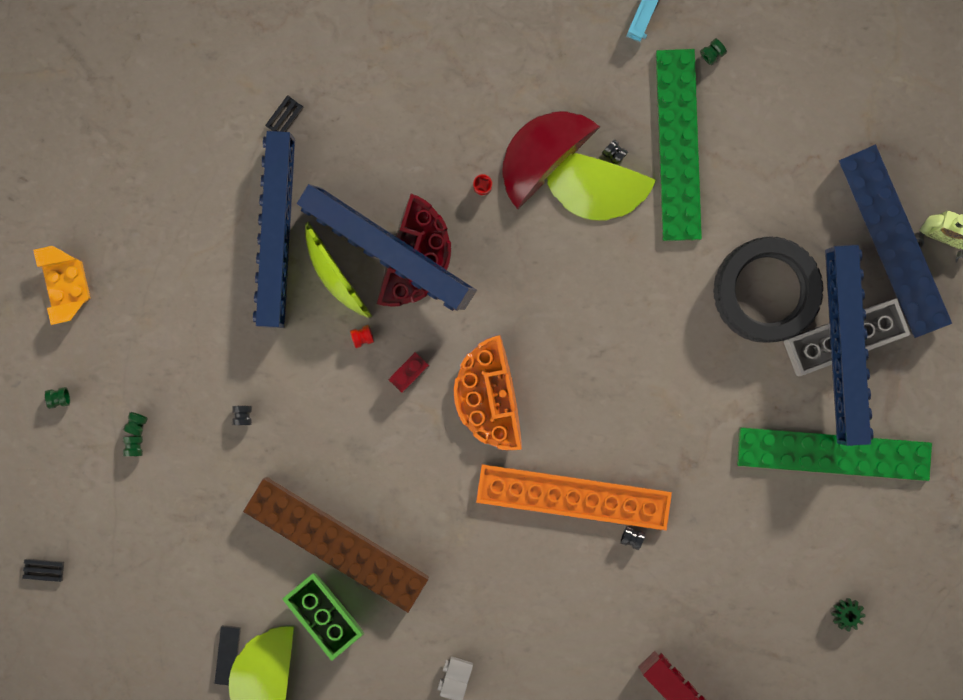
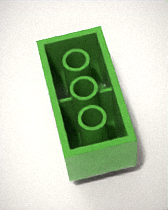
M311 574L282 599L331 661L335 660L364 635L358 623L317 574Z

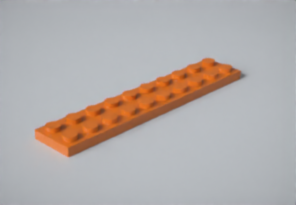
M482 464L476 503L667 531L672 492Z

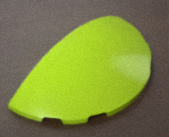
M578 153L570 154L547 177L550 191L563 204L565 209L579 217L596 221H606L629 214L647 198L655 183V179L641 173Z
M309 222L305 223L307 250L312 265L322 283L346 307L362 316L371 318V313L353 286L349 284Z
M294 626L271 628L268 632L256 635L246 643L244 649L237 655L231 668L229 677L230 700H286Z

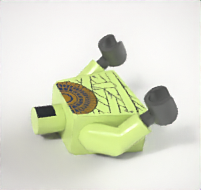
M945 211L939 215H931L919 229L920 233H914L916 239L919 240L918 244L920 247L924 245V236L926 235L957 249L961 248L962 250L957 252L956 263L959 258H963V214L959 215L951 211Z

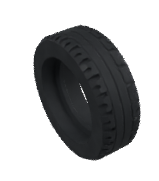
M780 237L756 238L735 248L719 266L713 289L716 301L715 306L723 322L734 333L745 339L760 343L788 340L802 333L817 316L820 310L819 306L822 305V292L824 291L823 281L821 280L822 274L820 269L817 268L814 258L809 256V252L803 247H799V244ZM759 258H776L787 263L799 279V302L789 316L778 322L763 323L750 318L740 308L736 298L735 287L740 272L750 262Z

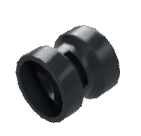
M615 139L602 152L605 157L611 159V163L616 165L628 153L625 148L619 146Z
M232 406V412L234 413L232 425H252V419L250 418L252 406Z
M626 526L620 544L625 546L631 545L633 549L639 550L644 541L645 532L640 530L634 532L632 527Z

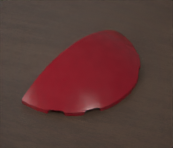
M567 111L552 112L538 116L525 124L510 141L502 168L505 190L514 206L519 210L545 183L544 180L570 154L573 155L600 126L581 114Z
M410 193L396 237L447 270L451 259V241L449 240L446 223L429 202ZM386 267L377 304L396 307L411 302L415 303L426 297L428 291L423 288L418 289L411 284V279H404L395 273L396 269Z

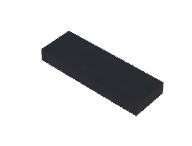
M221 626L214 684L229 686L231 668L238 655L241 627Z

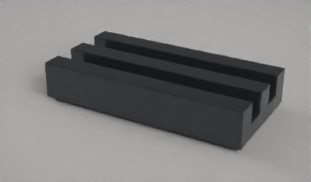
M287 95L265 126L271 131L286 132L304 107ZM291 102V104L288 106V108L285 110V112L282 114L280 119L273 127L272 125L275 122V120L278 118V116L281 114V112L284 110L287 104ZM294 106H296V110L290 116V118L282 127V129L278 131L277 129L279 128V126L282 124V122L285 120V118L288 116V114L291 112Z
M24 559L25 567H23L24 575L22 579L63 581L64 562ZM30 564L59 566V570L30 567ZM29 572L58 574V576L29 574Z

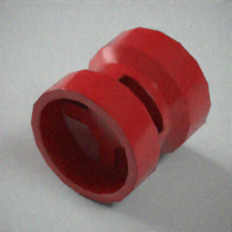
M485 174L478 175L473 181L474 191L480 196L488 195L492 190L491 178Z
M365 325L359 330H350L355 348L362 347L365 343H374L369 325Z

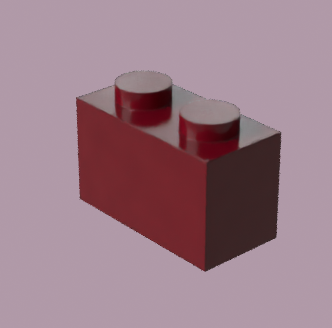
M414 352L388 380L403 393L430 365Z

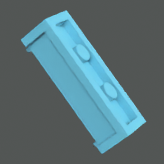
M658 0L641 1L626 35L627 37L638 42L642 38L646 39L647 34L644 32Z

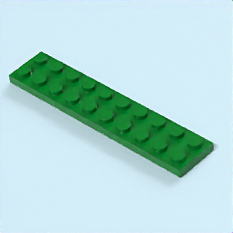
M695 49L656 50L663 241L701 240Z
M740 427L737 466L929 481L932 443L873 438L870 445L846 446L837 444L836 435Z

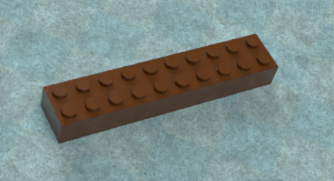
M268 477L262 479L243 511L409 613L429 579V576Z

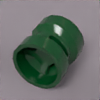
M717 38L711 41L708 47L700 50L703 59L711 66L717 62L718 57H723L727 53L725 46Z
M62 387L56 391L53 389L46 390L45 402L47 407L53 409L59 405L62 407L69 406L70 394L68 389Z
M129 412V420L125 424L123 431L141 436L143 433L142 427L146 424L148 418L138 413Z
M123 436V443L125 444L123 456H143V450L141 449L143 436Z

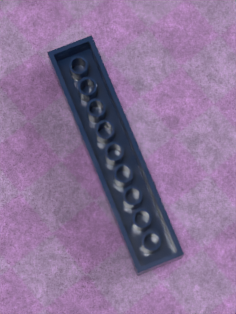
M267 131L266 136L263 137V148L266 149L265 156H262L264 175H261L260 181L261 187H263V194H260L259 204L262 206V214H259L258 217L261 233H258L257 236L260 252H257L256 255L259 272L255 274V283H258V291L254 293V303H257V309L253 312V322H256V326L285 328L295 138L290 132Z
M875 144L839 160L914 338L953 324L877 145Z
M308 184L298 200L297 205L302 207L301 211L303 213L316 217V221L323 226L333 228L332 232L338 236L349 238L348 242L355 247L364 248L363 252L372 258L380 259L379 263L383 266L396 269L395 273L404 279H411L412 285L418 289L423 288L427 290V295L433 299L444 301L443 305L452 311L465 310L477 292V289L323 188Z
M859 245L834 246L825 250L837 444L846 446L870 445L874 434L873 429L870 428V420H872V410L869 408L871 391L867 380L870 379V372L866 367L869 353L868 349H865L867 330L864 329L866 311L863 309L862 303L865 300V292L861 287V281L864 279L863 270L860 269L862 251L861 249L859 250Z

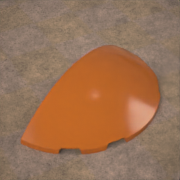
M498 335L479 343L463 359L458 376L455 378L454 401L462 423L469 428L473 436L479 441L502 450H521V432L515 391L501 336Z

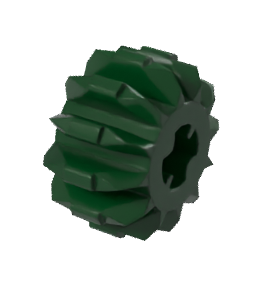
M846 598L844 602L840 599V606L833 605L837 610L831 612V615L835 617L833 622L838 624V628L841 630L845 628L846 631L850 632L852 627L858 630L857 624L863 625L864 623L860 618L866 617L864 613H861L864 607L858 606L859 602L857 600L851 601L850 598ZM848 611L851 612V616L848 615L849 618L845 617L846 613L849 614Z

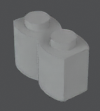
M452 656L450 661H445L443 671L446 672L445 678H440L437 688L440 691L441 697L451 700H463L473 667L472 662Z

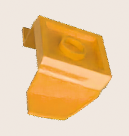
M54 246L33 250L37 267L42 268L51 303V307L47 308L51 325L71 321L81 306L91 299L82 261Z

